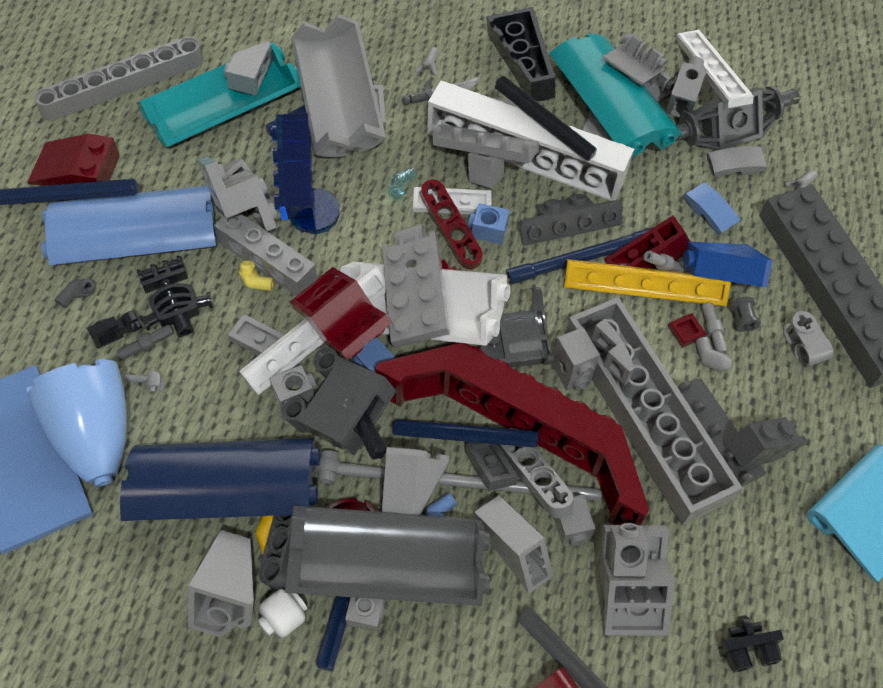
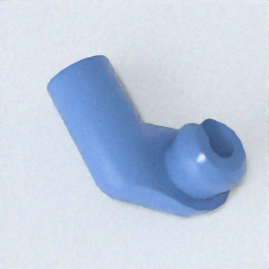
M447 493L426 508L425 516L444 517L446 512L457 505L454 497Z

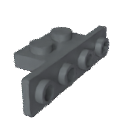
M574 194L570 198L563 200H547L543 204L536 205L538 216L520 220L521 242L526 246L620 226L622 224V203L619 200L594 204L583 194Z

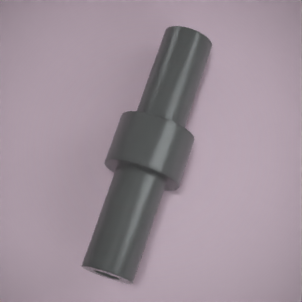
M168 324L150 334L146 332L136 337V341L117 350V353L123 361L142 350L146 352L154 348V344L174 333Z

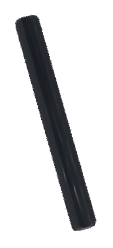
M501 76L496 80V90L581 157L589 161L596 155L597 148L512 81L505 76Z

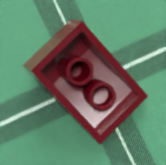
M83 134L45 142L27 183L46 186L109 181L120 157L114 138Z

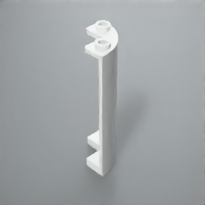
M351 262L340 267L341 272L355 279L370 266L374 265L385 279L384 264ZM442 269L450 334L432 338V340L486 346L493 337L498 336L500 331V319L504 302L508 301L510 297V285L507 284V275ZM385 292L372 305L388 315L387 293ZM389 326L385 328L383 334L390 335Z

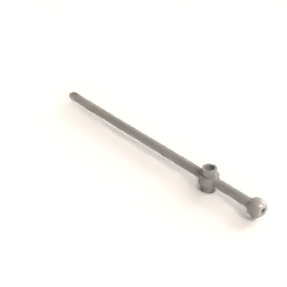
M329 450L321 452L320 466H316L314 471L318 474L317 482L325 484H335L336 476L339 475L384 479L385 467L340 463L338 461L339 453ZM444 473L438 485L488 490L481 477ZM517 481V485L495 489L496 491L533 494L523 481ZM535 482L537 485H540V486H546V485H548L547 483H537V482ZM567 486L571 490L573 497L584 494L586 500H599L603 495L602 491L597 488Z

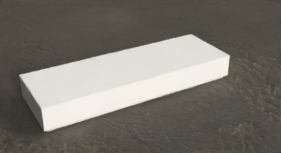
M414 187L413 212H429L421 198V187ZM445 188L460 214L476 213L479 203L491 206L492 191ZM432 189L428 190V194L434 196L437 204L439 202L437 192H433ZM441 209L438 212L452 214L449 209Z

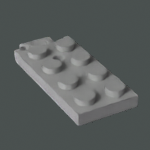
M423 225L396 231L397 245L391 247L388 244L382 245L388 316L392 321L389 325L390 338L394 348L450 334L439 240L436 232H430V236L427 237ZM417 263L414 268L408 269L410 265Z

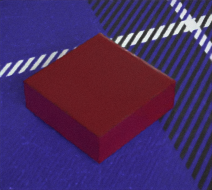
M693 313L668 324V328L681 348L695 343L699 338L707 336Z

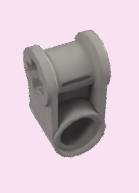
M806 311L795 313L791 323L784 327L783 335L793 350L796 359L799 358L802 362L799 363L801 367L807 368L830 360L833 357V347L828 338L825 337L815 317Z

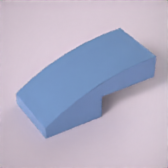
M705 182L683 195L693 211L698 216L703 214L711 228L718 235L740 221L735 211L725 199Z

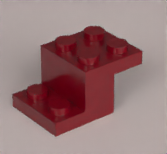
M334 267L330 268L289 302L296 312L307 319L323 343L334 349L346 360L359 354L368 342L383 334L385 328L392 323L386 313L372 305L355 279Z

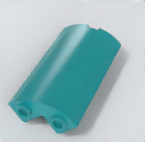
M587 34L585 38L581 39L573 37L561 43L549 53L613 141L634 149L632 158L642 153L651 142L661 150H664L672 145L676 138L682 134L645 85L631 81L628 75L612 68L609 62L602 58L615 49L606 37L599 34Z
M273 42L271 43L273 60L257 96L228 89L227 78L224 77L226 65L224 64L158 94L140 100L136 104L150 128L155 130L161 144L169 147L301 87L297 67H293L292 63L284 64L283 60H285L283 51Z

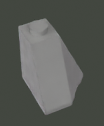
M387 447L382 512L421 515L448 467L449 456L437 454L436 458H431V454H428L427 451Z
M220 530L188 585V628L218 637L227 634L231 628L238 626L240 629L250 626L253 618L254 602L250 539Z

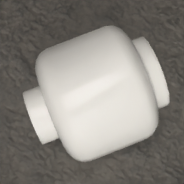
M280 588L259 605V612L262 617L257 621L268 636L275 633L278 637L285 638L304 623L306 618L304 611L307 610V606L298 594L285 593V589Z

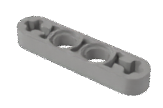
M498 444L514 471L548 514L555 518H564L572 513L574 501L571 490L535 447L517 446L515 451V447L512 445ZM524 458H531L535 461L529 466L519 463ZM541 477L551 480L546 486H540L535 483ZM553 493H555V497L558 499L559 502L554 503Z

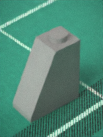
M498 495L474 512L476 519L482 520L485 531L489 532L490 544L529 594L553 577L544 537L504 499Z

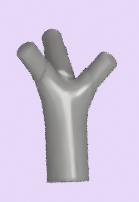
M436 47L430 49L425 61L415 69L416 73L424 69H430L433 75L438 74L435 69V61L439 50Z
M810 170L801 178L785 183V186L797 187V189L803 188L815 180L818 175L816 171Z

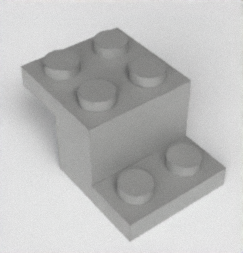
M208 156L197 159L216 209L225 218L251 209L256 222L266 231L277 228L274 219H277L278 216L273 204H269L264 194L268 193L262 177L259 178L257 174H253L247 169L227 177L221 163L218 164L216 160L214 161Z
M604 525L599 573L600 584L605 598L604 634L669 636L675 580L666 560L669 540L667 525H638L643 526L649 540L646 577L613 576L608 562L610 526L620 525ZM632 545L627 546V547H625L623 550H624V551L630 550V549H632L634 546H632Z

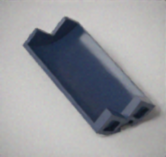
M315 438L135 445L131 449L125 463V469H128L127 479L121 482V521L293 515V505L313 507L314 504L318 503L317 485H312V474L316 466H320V448L315 447Z

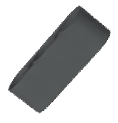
M292 515L273 516L259 568V580L276 591L286 587Z

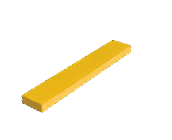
M567 259L564 288L702 304L711 302L713 305L727 306L731 286L729 281L698 277L691 273Z

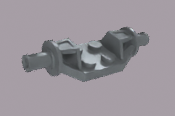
M774 86L766 88L755 87L748 89L754 96L753 104L727 108L720 98L712 100L692 112L685 111L680 114L679 124L676 126L682 134L676 140L684 138L689 146L697 144L722 150L762 138L773 122L782 117L784 107L799 103L800 99L794 100V98L800 97L799 92L795 88L780 93ZM763 110H765L766 113H767L764 117H763ZM700 131H702L705 136H700Z

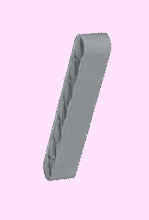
M184 37L45 87L36 92L34 96L36 105L44 119L56 120L199 67L203 62L199 41L194 37Z

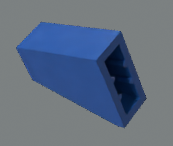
M688 242L687 250L683 254L684 268L692 275L760 287H767L773 260L750 245Z

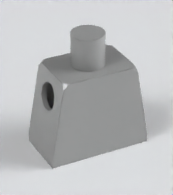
M692 56L688 63H682L667 107V114L680 117V114L685 111H693L707 71L703 68L704 60L702 58Z

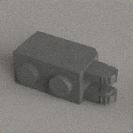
M786 417L749 423L726 444L741 468H747L778 460L790 451L804 446L808 441L804 435H797L796 427L798 426L794 420L788 421Z

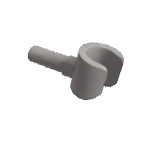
M150 371L147 375L142 376L124 375V381L146 384V389L149 392H155V386H158V391L164 390V379L156 371Z

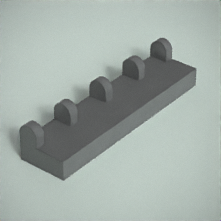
M699 378L690 383L688 381L682 382L678 386L679 391L741 486L743 487L763 477L767 472L761 464L741 468L726 443L739 432L703 380Z

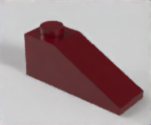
M672 215L606 257L605 261L607 264L656 269L654 264L644 260V254L647 251H652L659 255L666 254L673 257L674 261H677L683 257L684 252L687 250L688 242L691 241L677 219Z

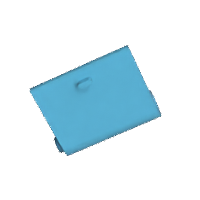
M880 444L875 445L807 512L808 520L822 533L828 535L835 534L875 582H878L883 577V445Z

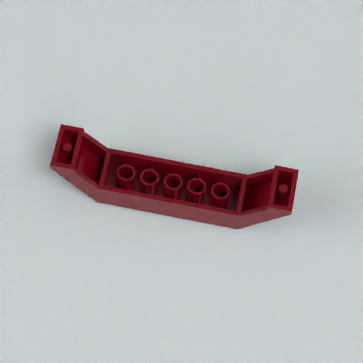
M458 343L380 362L376 366L375 373L385 377L395 388L396 393L390 402L399 407L405 401L444 394L506 429L516 428L538 432L539 447L597 478L610 512L608 522L613 525H622L624 523L642 524L649 511V507L623 428L611 417L600 415L590 410L583 402L573 401L564 396L558 389L547 387L537 382L530 374L520 373L511 368L505 361L496 360L486 355L480 348L469 346L465 343Z

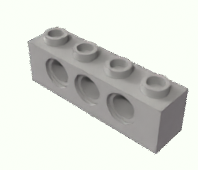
M241 213L228 218L223 216L214 225L218 243L244 261L250 260L254 262L257 270L267 277L274 278L277 284L293 295L297 296L317 280L316 266L313 262Z

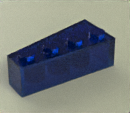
M308 113L276 114L277 125H272L273 141H277V147L273 148L274 164L278 163V170L273 171L274 186H279V194H274L275 210H280L282 220L314 218L313 186L311 184L313 183L311 134Z

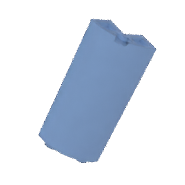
M208 186L142 192L136 195L51 202L47 210L42 211L46 241L41 244L44 258H48L49 265L213 247L218 242L214 228L215 204Z

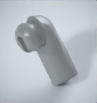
M702 337L695 341L704 366L716 371H727L731 368V358L724 353L712 350L708 337Z

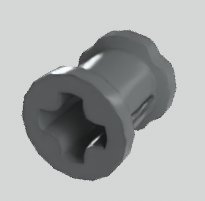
M752 297L738 298L729 305L731 311L735 313L737 319L736 329L738 332L753 331L761 326L760 318L756 317L753 308L755 302Z

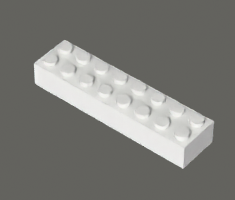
M444 81L439 82L428 101L427 134L433 136L432 129L434 124H439L441 127L445 124L538 141L539 151L529 163L504 159V162L610 201L617 199L627 175L634 151L633 148L569 126L597 148L596 155L587 161L522 109Z

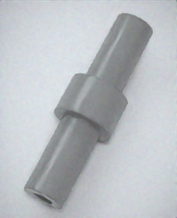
M647 251L644 254V260L654 264L657 269L683 273L685 271L684 265L674 261V258L669 255H659L652 251Z
M711 302L702 305V310L707 322L705 328L708 337H712L716 351L726 354L728 350L723 337L724 328L722 322L717 319L713 304Z

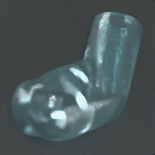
M410 167L393 175L387 189L389 197H393L395 201H400L404 198L406 192L402 188L403 185L415 180L417 176L413 168Z

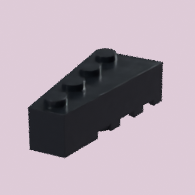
M529 7L486 16L488 36L523 91L536 101L555 98V75L534 8Z

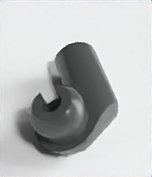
M88 278L72 280L54 301L66 309L75 298L92 295L96 288L95 282Z

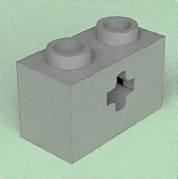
M584 327L557 337L553 353L555 361L551 365L566 391L573 388L576 390L586 388L592 381L600 357Z

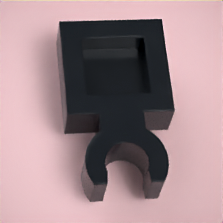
M134 310L126 312L117 320L114 316L99 320L94 325L88 327L87 330L96 348L99 349L123 338V334L136 332L142 327Z

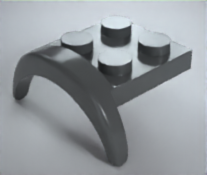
M535 287L532 291L533 310L502 314L498 336L493 337L486 346L479 345L486 355L496 360L505 361L511 368L537 364L551 365L554 363L555 356H553L550 345L543 295L540 287Z

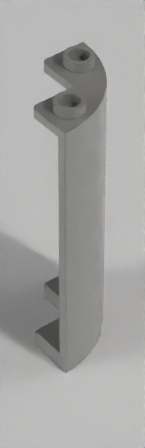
M337 15L325 30L306 22L303 23L291 37L315 155L344 157L346 152L358 149L359 153L375 147L386 138L358 22L343 15Z

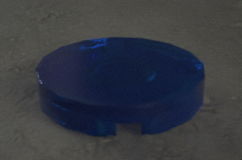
M308 188L299 191L291 198L288 203L287 214L291 225L298 231L320 234L329 231L336 225L340 215V205L337 198L331 192L321 188Z

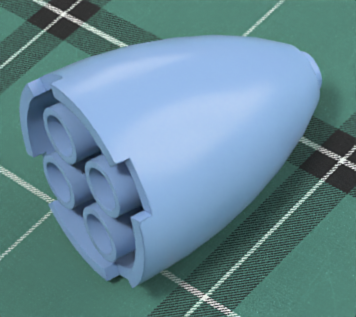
M98 359L95 361V366H77L76 363L53 369L33 379L35 385L26 388L36 418L52 447L74 473L85 482L94 483L95 487H101L113 482L112 477L116 476L119 472L126 443L127 410L124 387L117 362L108 359Z

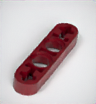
M427 180L421 187V198L459 264L466 269L477 268L482 262L483 255L479 244L444 185L438 180ZM432 189L433 192H437V199L439 201L437 204L434 196L428 194V190ZM441 209H449L453 215L449 219H442L438 216V212ZM454 230H461L465 237L457 241L452 239L450 234ZM466 245L469 254L475 255L474 261H471L470 258L465 259L466 250L464 249V247Z

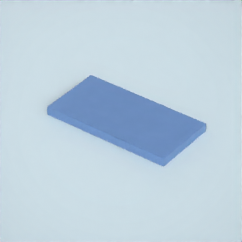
M36 365L0 379V553L2 555L93 516L79 476L72 471L52 447L33 411L26 388L34 386L33 379L41 375Z

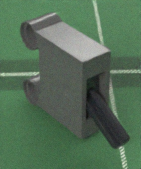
M325 348L319 351L314 358V367L326 380L309 405L298 396L288 398L281 407L280 413L282 417L298 432H309L354 456L363 443L371 459H382L385 457L384 454L387 449L375 427V423L396 393L395 388L385 377L340 357L332 348Z

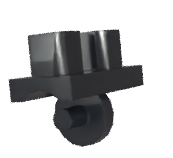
M743 615L737 617L736 627L728 628L730 637L740 636V638L726 640L722 647H718L720 657L726 656L733 673L753 667L749 651L757 650L761 665L764 667L778 664L782 661L778 644L784 638L781 630L754 635V633L762 631L761 623H751L748 616Z

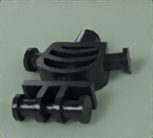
M179 255L176 256L177 259L169 262L163 260V266L157 269L154 264H151L149 269L141 272L139 269L136 270L145 294L157 290L149 299L152 313L145 317L139 316L141 323L147 331L150 330L149 327L159 322L161 327L168 324L169 326L173 325L177 336L184 337L192 334L194 331L190 318L199 315L198 308L206 306L213 308L210 292H206L204 296L196 297L192 286L177 283L188 279Z

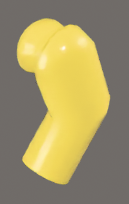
M250 260L240 263L239 276L248 288L266 291L273 290L274 278L259 276L256 269H254V262Z

